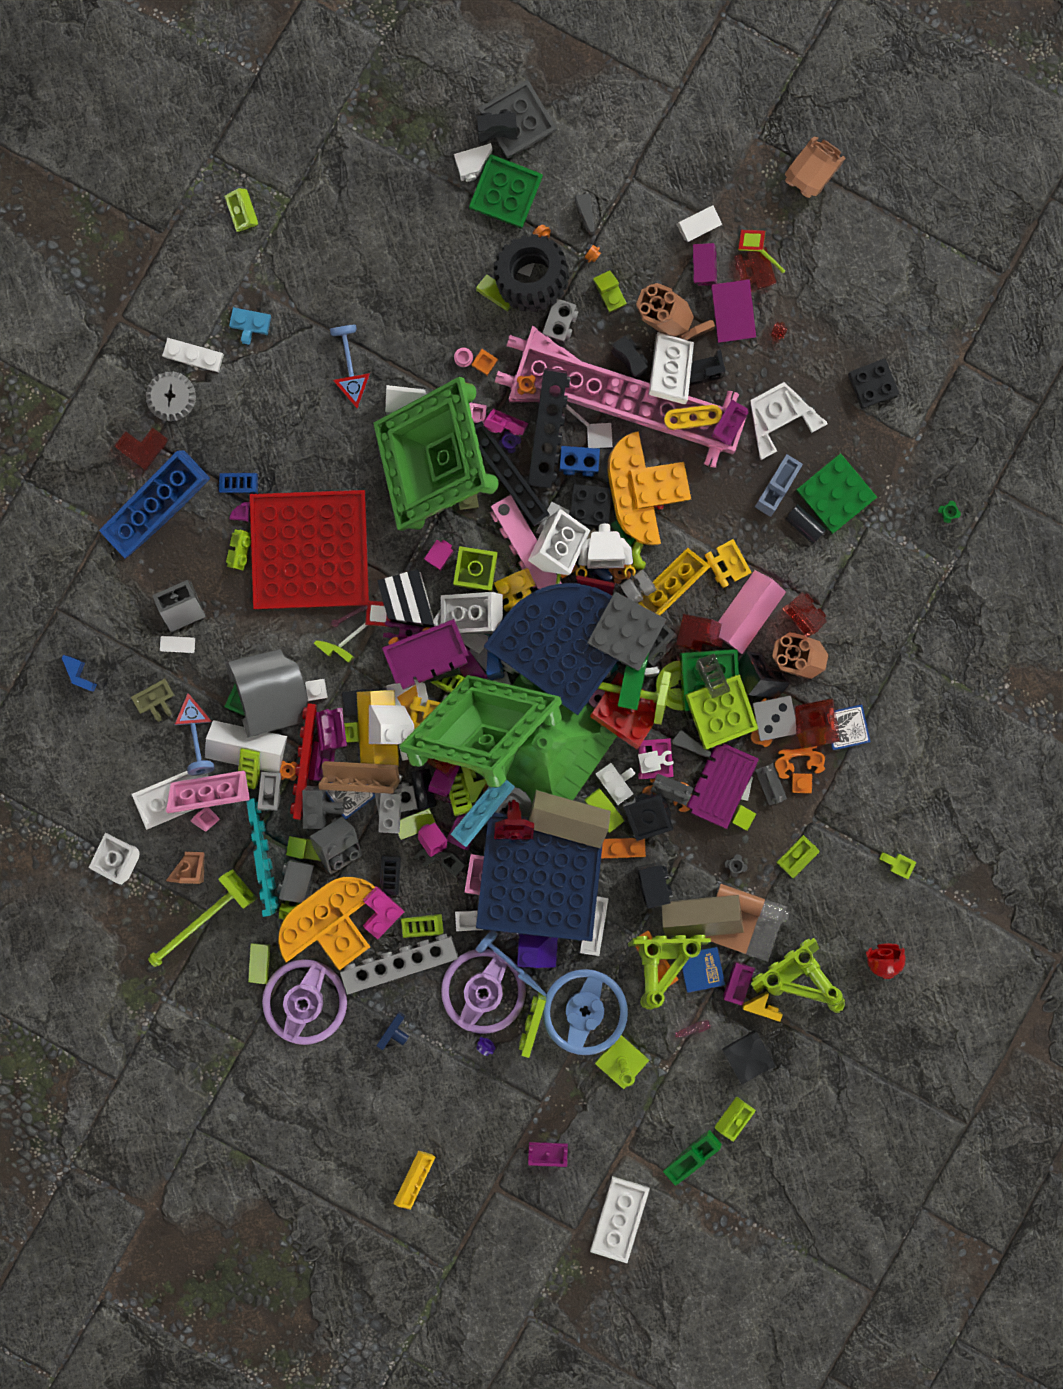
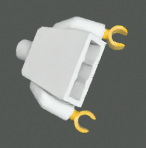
M600 524L599 532H592L591 538L586 539L580 548L581 552L578 558L580 566L576 570V576L578 571L582 569L585 571L584 577H586L588 574L587 569L624 568L623 574L625 577H627L626 571L630 568L632 569V575L636 574V570L631 565L633 563L631 547L624 538H620L619 532H610L609 524Z

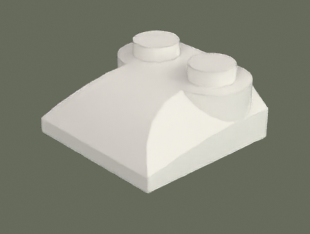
M105 833L89 868L122 885L129 879L139 859V850L135 846H131Z

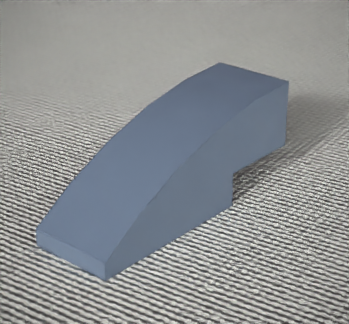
M786 454L755 508L771 517L803 464Z

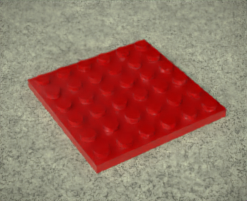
M365 490L250 494L254 610L369 605Z

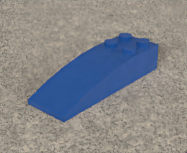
M176 451L99 531L124 558H127L170 520L210 480V477L185 451Z

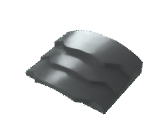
M281 649L226 663L230 681H235L245 718L242 721L247 738L302 723L301 712L308 701L306 689L298 664L285 658Z

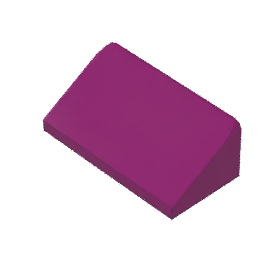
M466 647L469 654L466 656L468 664L459 667L460 672L464 677L470 675L488 680L487 675Z
M313 742L308 779L322 780V764L324 761L334 762L336 750L320 751L319 742Z

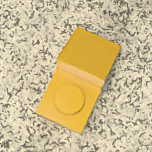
M764 992L742 1005L743 1010L781 1022L783 1015L779 1012V1008L768 1005L765 1007L769 996L768 992Z

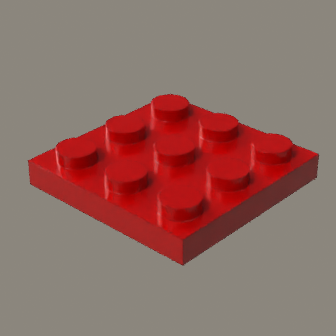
M618 672L610 684L622 686L624 675ZM605 691L590 717L635 749H638L654 724L657 703H654V700L640 698L638 710L619 707L620 693Z

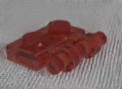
M760 251L747 252L748 260L743 261L742 254L734 257L736 261L735 268L739 271L741 280L750 279V284L756 283L757 290L776 285L771 262ZM751 266L753 276L748 277L746 268Z

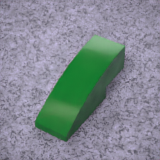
M649 653L639 671L626 665L618 702L619 707L638 710Z
M708 1130L676 1157L663 1172L676 1186L704 1165L706 1160L720 1150L722 1144Z

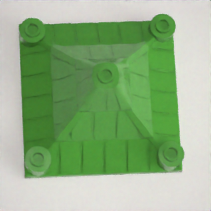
M457 377L373 423L397 530L404 531L408 528L421 529L426 518L479 492L492 494L498 488L497 477L485 472L469 403L476 397V388L473 384L465 383L462 377Z
M521 674L513 684V686L546 693ZM561 704L559 706L562 715L561 721L555 726H549L542 722L518 748L515 759L506 775V780L514 785L515 788H520L523 792H526L531 803H533L536 790L574 800L617 737V735L590 717L594 710L590 705L586 704L579 715H576Z
M467 675L399 747L401 752L407 754L408 760L413 766L419 767L424 765L428 758L448 762L473 770L485 777L488 786L497 788L506 781V775L515 759L518 748L542 722L549 726H555L561 721L562 715L559 708L562 704L561 697Z

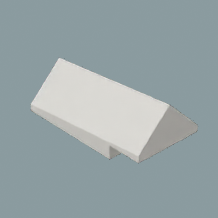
M213 720L206 737L205 758L239 765L240 750L242 748L260 752V770L280 773L287 736L266 732L247 738L244 727Z

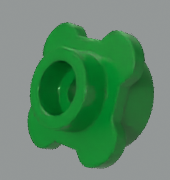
M949 501L947 505L938 508V512L942 514L945 523H950L952 519L961 516V512L954 501Z

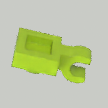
M882 852L879 858L892 865L889 871L906 879H909L916 864L915 861L899 853L894 858Z

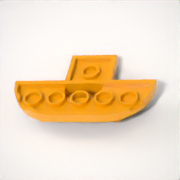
M639 431L623 437L613 448L608 458V478L616 517L623 531L641 544L659 545L661 542L654 506L691 500L684 462L646 468Z
M338 878L325 884L294 907L284 918L279 930L278 944L284 961L288 962L317 940L336 968L341 970L369 949L370 945L351 921L349 915L365 904L363 899L375 886L360 878Z

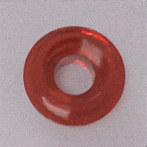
M776 322L773 327L771 336L775 337L777 341L786 335L787 327H785V322Z

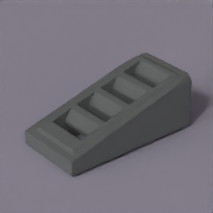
M589 194L575 195V204L589 236H594L595 228L591 197Z
M682 730L671 741L674 745L702 756L709 757L711 755L710 751L704 749L702 745Z

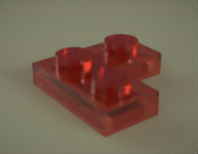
M152 428L143 441L139 442L125 431L114 447L147 470L169 439Z

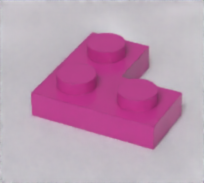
M493 409L483 426L493 433H502L504 428H506L514 435H523L528 423Z
M377 886L363 899L375 911L363 926L377 939L404 913V910Z

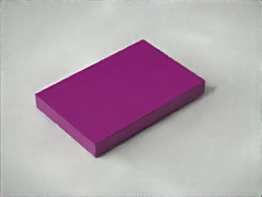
M750 279L712 284L711 290L718 343L755 338L756 331Z

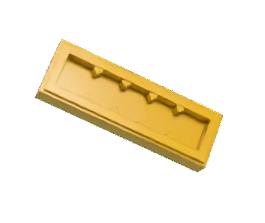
M418 1151L393 1204L397 1207L411 1210L434 1162V1155Z

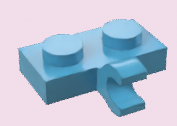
M233 307L229 326L230 328L244 330L241 336L242 344L250 345L253 332L268 335L271 315Z

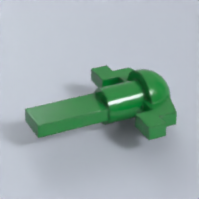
M617 520L611 523L614 531L619 532L620 538H624L631 547L636 540L632 537L628 539Z

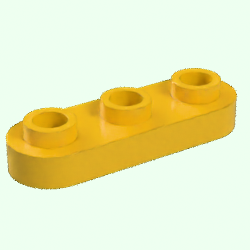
M717 405L673 409L666 413L664 424L671 430L716 425L722 417V410ZM713 412L716 417L711 419L708 414ZM690 415H695V416H696V420H695V421H691V420L689 419V416H690ZM675 417L677 423H671L670 418Z

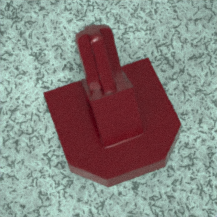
M513 799L512 802H508L507 819L495 823L494 839H533L534 823L521 819L519 802Z

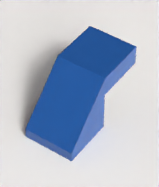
M63 655L62 660L72 684L89 691H94L97 684L80 678L85 663Z

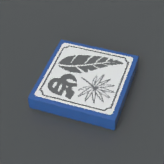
M862 705L824 713L832 750L871 742Z
M326 790V794L332 802H344V806H342L344 813L342 815L345 819L375 798V793Z

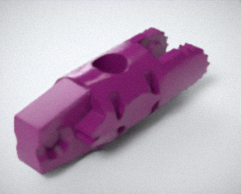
M386 620L385 625L400 628L399 635L390 632L383 633V637L390 639L398 637L399 640L408 638L405 634L407 630H411L413 636L423 632L424 627Z

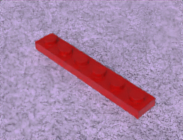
M308 704L303 710V719L306 720L305 726L301 727L300 732L303 744L299 745L298 757H301L300 765L297 764L295 776H298V783H294L293 795H296L295 803L291 804L290 814H293V819H303L302 790L307 787L316 719L315 713L317 711L316 704Z

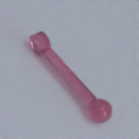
M361 605L360 608L338 620H332L331 625L338 627L339 623L361 611H366L367 605Z

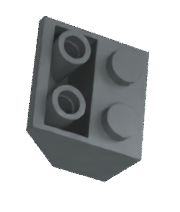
M189 580L152 595L159 613L170 632L206 617L193 584Z
M343 817L310 836L316 854L330 875L362 856L355 829Z
M295 859L288 861L287 864L285 863L282 875H285L284 881L279 883L277 894H280L279 899L298 903L307 899L315 865Z

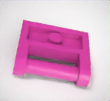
M671 738L644 740L638 748L639 754L646 753V746H652V751H657L658 756H661L665 751H671L672 753ZM672 754L665 756L667 762L672 761ZM662 763L660 764L661 770L651 773H642L640 767L638 779L656 778L657 774L673 777V764L664 765Z

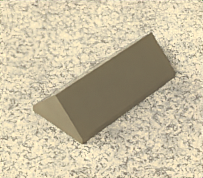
M536 790L528 821L534 823L535 831L601 849L609 830L611 811Z
M739 895L670 901L671 904L662 905L663 930L667 939H671V937L676 935H686V938H690L694 935L714 936L744 933Z

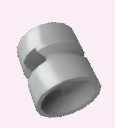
M644 570L635 574L633 580L628 579L620 585L628 599L636 603L643 600L644 595L649 596L657 590Z

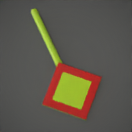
M741 230L739 251H760L782 273H785V269L763 249L766 231Z

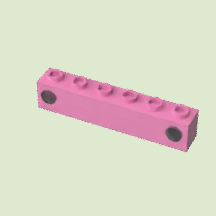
M510 495L492 505L490 515L494 522L499 521L502 526L499 530L504 539L508 538L511 545H509V548L513 555L518 554L521 560L518 562L521 569H529L535 586H532V588L537 587L539 590L555 585L556 573L544 572L528 561L537 539L512 496Z

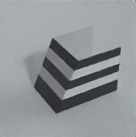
M419 569L377 580L386 614L390 621L435 627Z

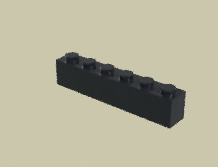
M480 421L475 425V433L481 456L535 528L550 516L549 512L488 429L483 426V422Z

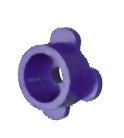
M505 431L504 437L498 444L501 448L507 449L509 453H514L517 444L521 443V438L509 431Z
M480 1037V1041L477 1042L478 1045L476 1046L477 1050L485 1056L493 1054V1050L496 1049L493 1042L488 1038Z

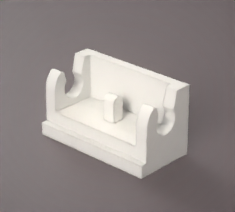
M712 205L676 223L683 239L689 242L722 225Z

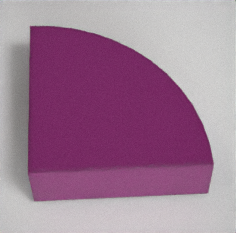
M250 502L238 505L231 512L230 520L249 522Z

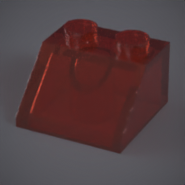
M833 698L795 706L796 734L802 749L840 742L839 726Z

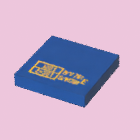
M717 946L700 950L699 955L688 959L682 967L687 993L725 985Z

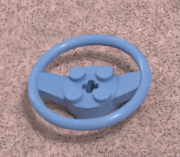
M588 969L569 972L556 980L545 996L546 1003L542 1014L547 1033L558 1046L568 1052L578 1055L600 1053L611 1047L620 1038L625 1029L628 1017L625 996L618 984L601 972ZM587 977L580 992L571 996L566 1003L565 1012L567 1021L570 1023L568 1041L566 1042L557 1034L552 1025L550 1017L551 1003L554 995L562 985L572 979ZM604 982L612 989L618 999L620 1007L619 1023L614 1033L606 1041L596 1046L583 1047L590 1030H594L604 1017V1007L600 1000L602 983ZM588 1006L590 1013L582 1015V1012L579 1011L580 1008Z

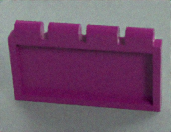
M455 619L382 648L396 684H401L403 690L416 685L413 677H417L418 682L421 683L434 678L431 671L433 669L436 675L439 676L452 670L449 664L451 662L455 669L468 664L466 656L469 654Z
M723 743L722 746H714L710 757L716 759V761H707L702 774L708 778L707 780L702 777L699 778L694 792L700 795L697 797L692 794L686 807L692 809V814L728 829L759 759Z

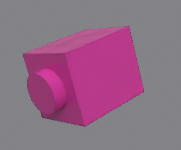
M436 540L424 560L441 571L453 554L452 545L445 540L441 542Z
M435 822L431 825H424L419 830L418 840L430 857L447 848V839Z

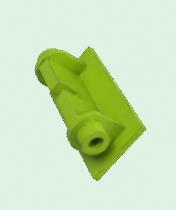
M236 529L232 533L230 546L235 547V551H228L227 567L244 570L247 562L248 548L251 544V533Z

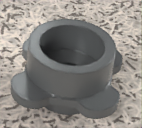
M739 854L735 855L733 859L725 861V867L729 868L732 877H737L739 873L745 872L748 868Z

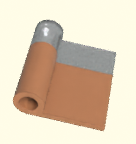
M720 884L716 897L739 895L744 933L705 936V938H711L713 943L768 962L782 922L786 923L789 916V911H786L787 907Z

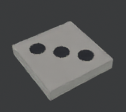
M791 696L752 703L760 741L798 734Z

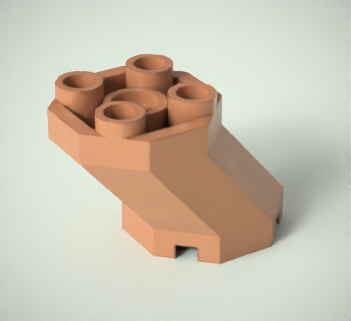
M818 137L810 139L806 147L785 173L787 177L785 179L786 183L799 188L800 192L808 198L811 195L817 196L820 194L824 186L846 159L844 156L840 158V150L825 140H822L821 143L818 142Z
M658 283L649 285L641 290L636 307L645 323L659 333L674 337L689 331L694 316L684 299L675 294L671 288Z
M789 632L775 641L772 658L781 671L812 679L826 669L828 653L820 641L805 635Z

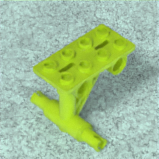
M676 935L671 937V939H667V936H655L652 940H647V936L633 938L628 943V947H639V956L642 959V965H644L645 994H643L640 1000L642 1007L648 1010L660 1007L665 999L664 992L688 959L699 955L701 945L710 943L711 938H705V935H694L690 939H686V935ZM648 946L653 949V955L648 953ZM686 946L691 948V954L687 953ZM675 959L658 982L659 960Z
M814 938L802 942L798 950L788 952L784 956L785 959L783 961L773 963L768 968L769 971L765 974H758L753 978L754 982L751 983L757 994L765 988L774 996H779L786 992L827 1003L829 1009L835 1013L843 1011L845 1006V1000L841 991L830 983L821 971V966L812 955L819 949ZM804 959H810L807 963H802ZM805 974L806 977H810L818 989L791 982ZM772 982H778L775 986H770Z

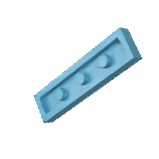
M507 780L500 787L494 788L489 786L451 835L467 847L515 786Z

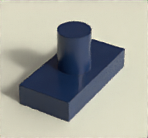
M398 1012L378 1042V1048L383 1050L391 1038L402 1046L405 1044L409 1035L398 1029L405 1017L404 1014Z

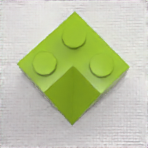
M459 546L453 585L492 592L498 552Z

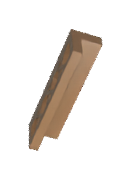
M324 761L322 764L323 778L318 785L320 790L393 794L400 783L398 765Z

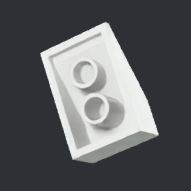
M485 592L441 595V624L455 619L460 634H492L503 620V594Z

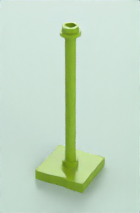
M664 671L660 691H655L654 693L641 690L640 698L654 700L653 702L657 703L655 724L662 725L670 686V672ZM604 682L598 687L600 690L620 693L622 686Z
M233 869L219 878V881L228 890V893L158 953L150 954L148 960L154 967L161 965L162 958L231 899L235 898L243 909L258 899Z
M621 1035L597 1059L595 1064L619 1086L625 1089L634 1083L635 1076L650 1060Z

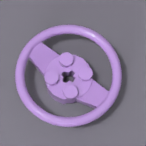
M487 949L483 953L471 950L459 956L448 967L442 981L441 995L446 1012L457 1025L474 1033L486 1034L504 1029L518 1017L525 1002L526 985L523 980L517 977L519 973L492 949ZM481 956L492 957L493 959L482 973H476L467 981L464 989L466 1003L461 1016H459L454 1010L449 997V985L454 972L469 959ZM508 966L518 984V998L514 1009L505 1019L489 1026L474 1025L484 1012L494 1010L500 1004L503 995L501 981ZM486 988L489 995L480 997L478 990Z
M313 960L292 961L280 967L268 980L262 999L263 1012L271 1029L281 1038L295 1044H314L331 1036L341 1025L347 1008L346 991L339 976L328 966ZM308 967L310 969L302 982L291 988L284 997L283 1007L287 1017L283 1030L277 1024L271 1012L270 997L272 989L278 979L288 971ZM326 974L333 981L338 991L339 1009L333 1023L323 1032L314 1036L300 1037L299 1035L306 1023L316 1019L322 1011L323 995L320 990ZM307 1000L308 1006L301 1008V1004L298 1001Z

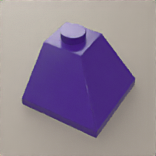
M519 934L517 967H556L558 938Z

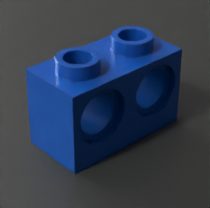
M561 446L560 472H563V475L573 476L575 473H583L582 476L594 477V474H598L600 449ZM567 457H573L575 464L568 466L564 460ZM591 458L595 464L592 467H586L584 460Z

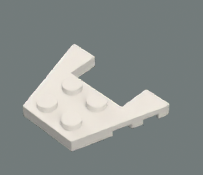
M785 382L750 400L761 460L777 452L768 434L798 417H803L811 433L827 425V422L813 408L809 407Z

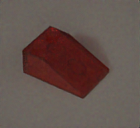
M801 592L786 604L783 609L805 636L809 637L815 634L827 622L825 619L826 615L820 608L816 609L812 604L814 600L808 593L804 594Z

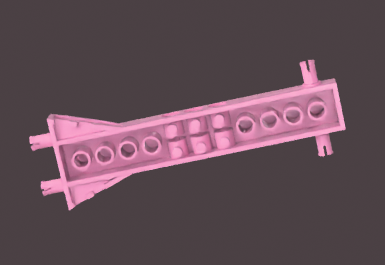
M532 326L527 340L512 335L509 336L507 347L523 351L517 375L511 376L498 371L495 383L511 387L509 402H539L544 368L567 371V376H571L569 388H565L564 394L568 396V402L708 446L709 451L704 464L709 466L712 459L710 467L716 468L720 452L734 454L744 422L730 446L711 436L717 424L678 430L668 429L664 424V417L670 410L715 404L688 396V401L685 405L649 395L650 383L582 362L563 347L554 343L548 336L546 337L534 326ZM519 376H535V394L524 393L520 395L517 392L519 388L517 378ZM556 385L551 386L549 389L553 395L558 394L561 390ZM727 391L723 407L718 406L722 410V416L731 401L733 391ZM734 392L732 400L736 402L739 394ZM713 412L708 414L711 419L716 417ZM690 415L689 419L695 421L696 416ZM675 417L670 418V422L675 424L677 423V419Z

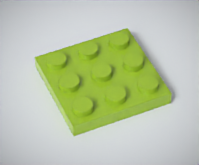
M740 675L732 676L685 695L704 749H709L758 729Z
M539 992L537 997L533 996L530 1006L532 1015L528 1014L525 1022V1031L527 1032L526 1034L522 1033L519 1043V1050H522V1056L527 1058L530 1057L546 1003V997Z

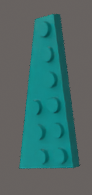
M253 798L246 802L249 822L254 827L251 837L254 845H257V849L254 851L257 880L259 885L262 884L263 887L259 893L260 900L265 904L266 910H262V915L266 917L276 913L280 903L278 896L274 894L276 881L274 877H271L270 873L273 866L271 858L267 857L266 852L269 851L268 840H264L263 832L266 830L264 820H260L259 813H262V810H258L257 799Z

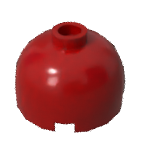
M886 943L877 945L879 949L872 950V947L866 952L868 967L875 975L884 979H891L904 969L906 960L905 949H899V945Z

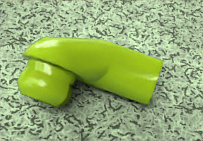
M637 541L634 542L631 549L633 558L631 565L634 569L643 570L646 566L645 561H642L640 556L643 544Z

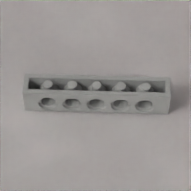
M442 934L436 936V940L429 942L428 939L418 942L416 947L410 948V945L399 948V952L395 954L389 951L381 954V958L376 960L373 957L362 960L363 964L355 966V963L346 965L340 974L347 995L458 959L452 935ZM433 946H438L441 949L439 956L431 954L430 949ZM415 952L421 953L423 956L422 961L415 962L412 959V954ZM396 958H401L404 961L402 968H397L394 965ZM383 964L386 972L383 974L377 973L376 965ZM359 970L367 972L365 980L358 978L357 972Z

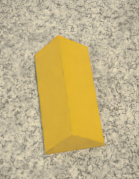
M687 548L653 581L657 590L649 596L644 595L643 600L637 604L661 616L711 566Z
M395 690L357 692L361 763L398 765L399 767L398 744H369V705L396 706Z

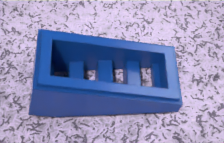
M220 473L219 493L258 494V474ZM225 478H229L228 488H225ZM233 478H236V488H232ZM240 478H243V488H240ZM247 478L251 479V488H247Z
M487 650L486 674L488 679L493 681L503 678L505 675L501 659Z

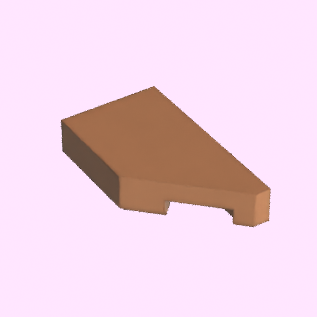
M713 320L704 322L693 327L689 332L680 335L678 338L691 340L712 331L715 327Z

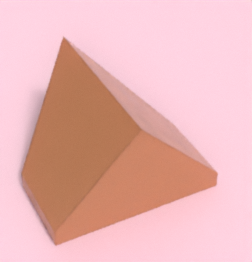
M185 852V856L166 881L193 884L204 882V852Z

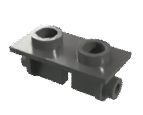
M773 763L755 770L769 806L787 799Z
M657 774L651 788L653 793H661L663 797L685 806L689 802L693 790L692 787L661 774Z

